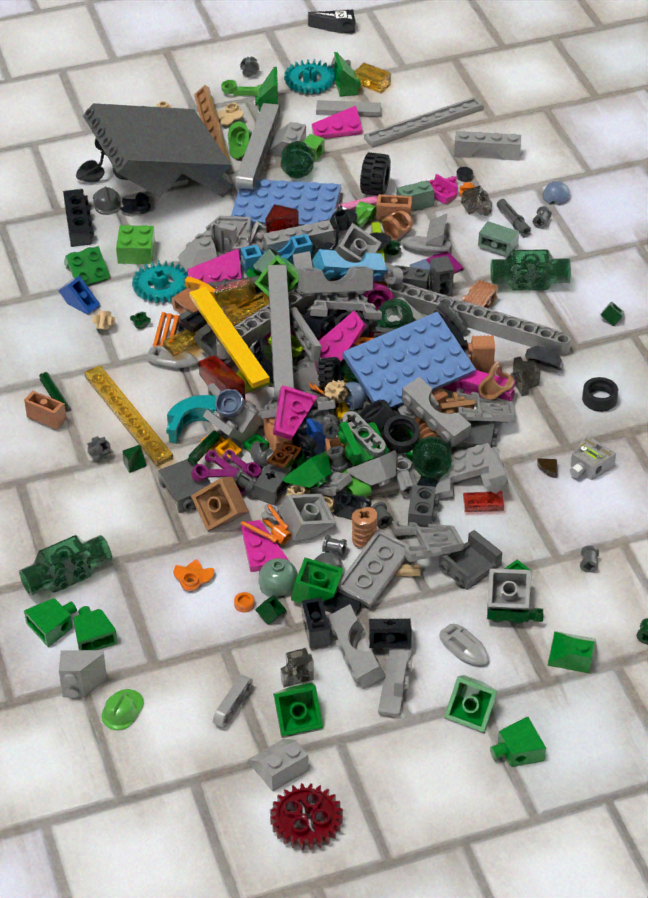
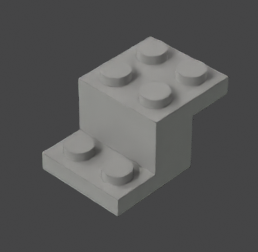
M244 400L243 410L235 417H224L216 410L214 413L206 410L203 417L228 436L242 442L253 436L260 425L264 427L261 410L256 409V405L248 400Z

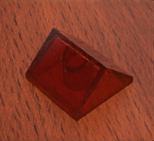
M274 204L265 218L266 233L298 227V210Z

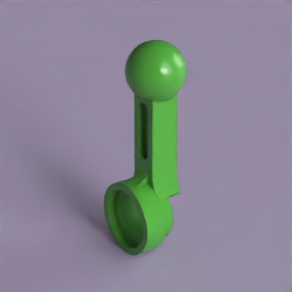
M226 80L221 83L222 91L227 95L233 94L234 96H258V90L261 85L256 87L237 86L234 80Z

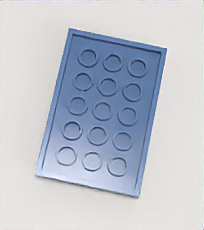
M257 180L254 189L239 188L231 216L250 217L252 226L258 221L267 228L284 229L320 221H330L338 205L341 184Z
M438 311L348 349L342 354L371 402L385 400L392 409L404 405L401 400L402 388L418 377L423 379L432 388L433 392L476 371Z

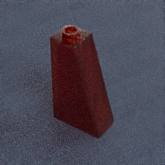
M213 355L198 361L199 375L207 386L215 383L220 391L226 389L237 390L246 401L245 381L218 357Z

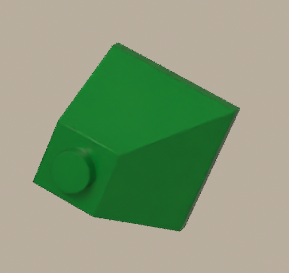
M334 52L335 83L339 96L358 95V88H361L360 79H357L356 72L340 54Z
M277 67L271 70L259 88L258 96H255V105L259 106V112L263 103L278 104Z
M325 451L310 458L282 478L283 481L308 488L315 485L320 487L327 482L326 478L331 475L327 452Z
M304 557L294 584L291 601L301 604L303 600L322 598L325 601L333 598L342 576L343 568Z
M554 631L547 666L589 673L596 639Z
M466 675L458 676L444 717L485 732L498 691L477 679Z
M311 682L291 686L273 693L281 737L323 728L315 684Z

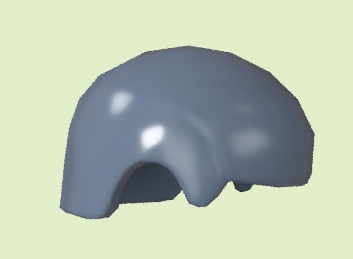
M552 181L544 189L543 199L548 204L555 201L559 205L569 199L570 190L564 183Z
M356 382L346 383L345 388L348 389V396L345 402L349 410L360 409L366 401L364 388Z
M226 389L221 391L216 397L215 407L222 416L232 418L239 415L243 410L244 399L237 390Z

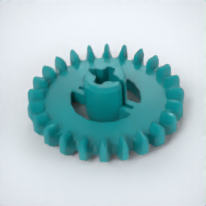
M307 59L306 64H304L303 60H301V65L295 62V66L291 64L290 68L287 67L284 73L285 84L290 89H293V91H298V93L304 92V94L324 92L325 89L328 90L333 86L336 81L334 68H331V65L327 66L326 62L322 66L321 60L316 64L315 59L312 64L309 63V59ZM302 75H303V82H302L301 80H299V77L302 76ZM317 75L321 77L319 81H317Z
M158 260L157 266L151 261V268L145 264V271L139 267V272L135 271V276L132 278V287L137 296L142 297L143 300L148 299V302L155 301V303L161 301V303H165V301L171 302L172 297L186 289L185 279L188 276V271H185L184 267L180 268V264H177L174 268L173 261L168 266L167 260H165L162 266Z

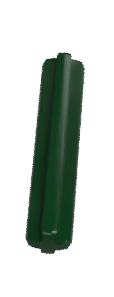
M41 373L39 375L40 381L50 397L65 403L64 406L67 411L69 409L68 403L49 373Z
M212 431L189 454L188 462H191L193 465L196 464L219 441L220 433Z

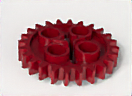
M301 783L300 789L292 785L291 792L284 789V796L277 795V801H273V809H270V824L272 825V831L277 832V839L283 838L284 845L292 842L293 849L298 844L302 851L305 845H308L309 849L313 850L314 844L322 848V841L330 844V837L336 838V832L341 831V824H343V808H340V801H336L335 794L329 796V789L322 792L321 785L313 789L312 783L309 784L308 788H305L304 784ZM299 802H301V803L303 804V806H304V812H305L304 814H303V807H302V805H301ZM308 819H310V825L314 831L311 830Z

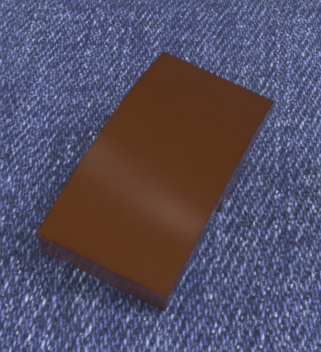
M284 442L280 449H275L267 460V464L285 470L292 466L301 456L302 448Z

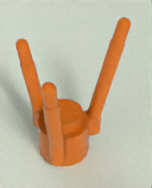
M270 504L267 507L280 525L274 526L270 521L263 518L262 521L272 529V535L244 521L241 522V525L270 539L273 543L278 542L284 545L292 536V533L288 530L289 526L283 522Z

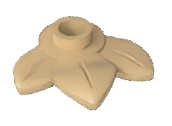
M230 103L226 105L225 110L217 112L218 120H221L222 126H228L234 120H240L243 117V111H241L237 103Z

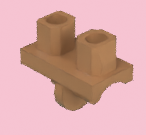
M452 392V398H447L446 403H441L439 412L445 414L457 413L459 407L474 409L475 401L474 399L465 400L464 396L458 397L457 392Z

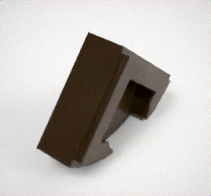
M538 458V468L547 473L548 476L557 478V459Z

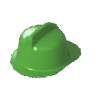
M237 121L233 123L228 131L229 153L235 159L244 156L252 132L244 122Z
M124 689L110 696L101 714L104 725L112 730H123L129 727L144 705L142 695L135 690Z

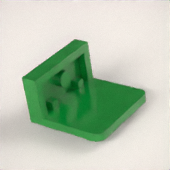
M99 246L88 247L83 251L71 252L65 256L66 269L70 268L73 279L80 276L86 285L109 279L110 275Z
M347 421L339 424L337 436L340 443L343 444L345 454L350 459L353 467L377 458L369 455L355 440ZM373 422L368 423V425L382 438L376 424ZM360 431L358 435L366 438L369 436V433L367 431ZM373 444V449H375V448L380 449V446H377V447H376V446ZM385 444V452H384L383 455L388 454V449H387L386 444Z

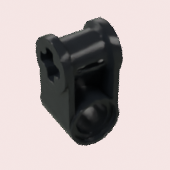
M344 491L337 492L333 497V514L337 517L352 520V514L356 510L372 506L368 498Z

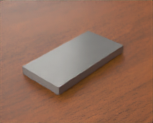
M378 529L343 575L336 591L358 600L361 604L371 608L407 559L405 547L410 545Z

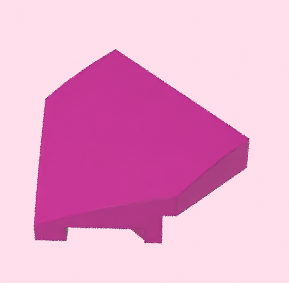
M435 174V179L429 180L434 189L435 199L447 204L456 198L458 190L456 176L444 178Z

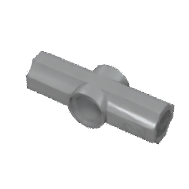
M397 453L396 476H394V480L398 483L401 494L407 498L411 497L412 485L417 484L411 470V461L407 458L406 453Z

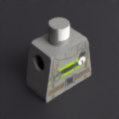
M587 435L572 453L570 473L574 478L584 475L588 479L593 480L615 466L616 453Z

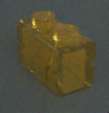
M365 62L355 70L357 79H360L361 86L382 94L391 85V72Z
M247 278L227 283V285L217 286L214 295L218 305L222 308L253 300L256 291L252 279Z

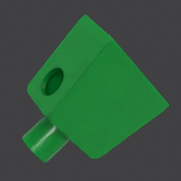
M52 598L24 610L26 624L47 647H50L71 630V615L77 612V608L72 601L62 606L56 599Z
M83 606L78 610L79 615L73 618L78 650H100L118 644L116 629L101 609L91 611L89 606Z
M527 716L501 729L498 734V744L491 746L490 752L493 759L505 756L508 764L514 767L545 761L546 747L530 718Z

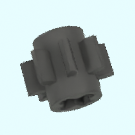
M251 56L242 59L240 63V68L243 70L242 74L252 76L258 72L259 63H257L256 58Z
M96 436L92 438V442L87 443L88 453L93 457V460L98 458L99 460L106 459V455L111 453L110 443L105 440V437L99 438Z

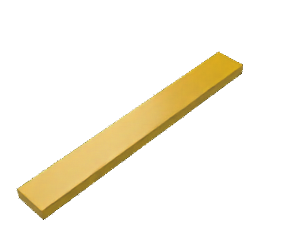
M203 287L189 292V297L251 387L254 388L268 383L269 376L208 289Z

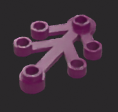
M230 449L224 452L222 458L214 450L208 451L205 455V460L208 463H216L222 469H207L205 465L197 464L191 471L193 480L197 482L213 477L233 476L234 478L240 468L252 478L258 479L261 475V468L257 463L244 462ZM233 462V463H235L239 468H234V467L231 466L229 463ZM237 485V487H238V489H239V491H240V493H241V495H242L245 490H244V488H242V487H240L239 485Z

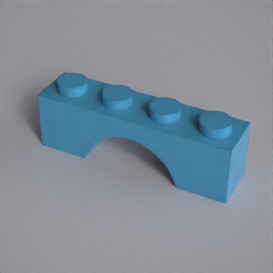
M308 234L290 237L288 243L280 250H277L282 255L281 257L286 258L292 264H294L293 254L310 251L311 257L313 255V245ZM257 244L240 248L241 265L245 273L248 269H255L253 265L266 252L260 249Z
M319 249L312 260L314 268L322 270L327 279L343 278L351 266H368L372 268L374 282L380 281L387 272L382 254L365 253L359 263H352L340 257L335 250Z

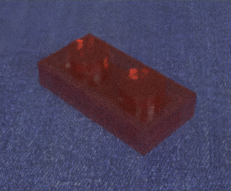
M499 491L497 494L493 492L463 493L464 512L504 511L502 491Z

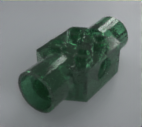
M548 249L512 250L506 259H491V284H508L512 291L548 290L553 283H570V259L553 258Z
M74 535L39 550L34 563L20 569L19 576L29 596L46 589L55 593L91 577L94 568L112 561V553L102 535L87 541H83L80 537Z

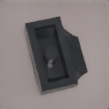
M536 345L526 351L525 357L527 361L562 371L563 361L556 350Z

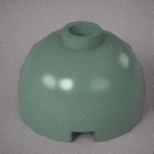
M283 558L268 560L259 571L258 582L261 592L267 597L274 595L277 599H279V596H291L298 575L297 569L290 561Z

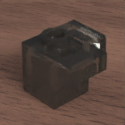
M480 185L462 192L461 204L469 215L475 212L485 216L491 214L492 202L487 191L483 190Z
M521 356L515 357L513 360V372L510 375L516 381L515 385L521 396L529 395V389L540 384L541 372L535 361H523Z
M303 648L287 652L286 666L281 668L283 688L314 680L313 658L311 654H308L307 649Z

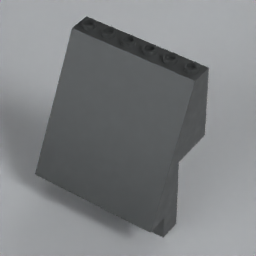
M93 103L83 115L116 172L160 198L182 173L221 197H224L234 186L225 173L231 166V163L194 109Z

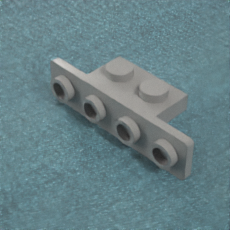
M390 648L385 672L386 677H384L378 708L379 714L399 716L404 689H408L409 685L407 672H411L412 659H410L411 648Z

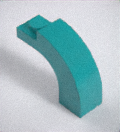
M197 395L176 403L167 413L168 425L166 434L169 435V442L176 444L184 427L192 422H210L203 415L206 410L213 413L215 410L217 411L215 407L217 396Z

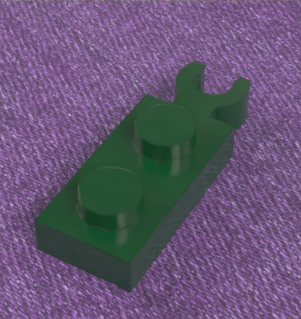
M487 607V620L493 622L512 621L516 624L529 622V620L543 622L544 613L542 608L520 610Z

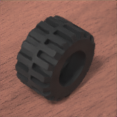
M373 152L366 154L360 175L362 194L374 196L385 194L391 170L389 155Z

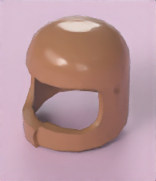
M399 210L382 220L383 230L392 240H398L411 231L413 220L406 211Z

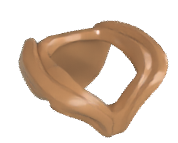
M495 362L490 369L489 375L480 382L478 391L484 399L493 400L510 390L514 385V379L508 373L502 372V365L499 362ZM495 372L498 376L508 379L504 386L496 383L494 379Z

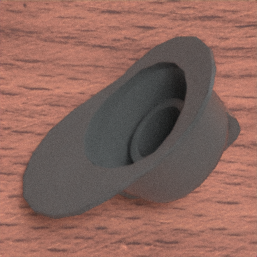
M104 186V188H101L93 195L94 208L100 214L111 215L121 208L120 195L112 188Z

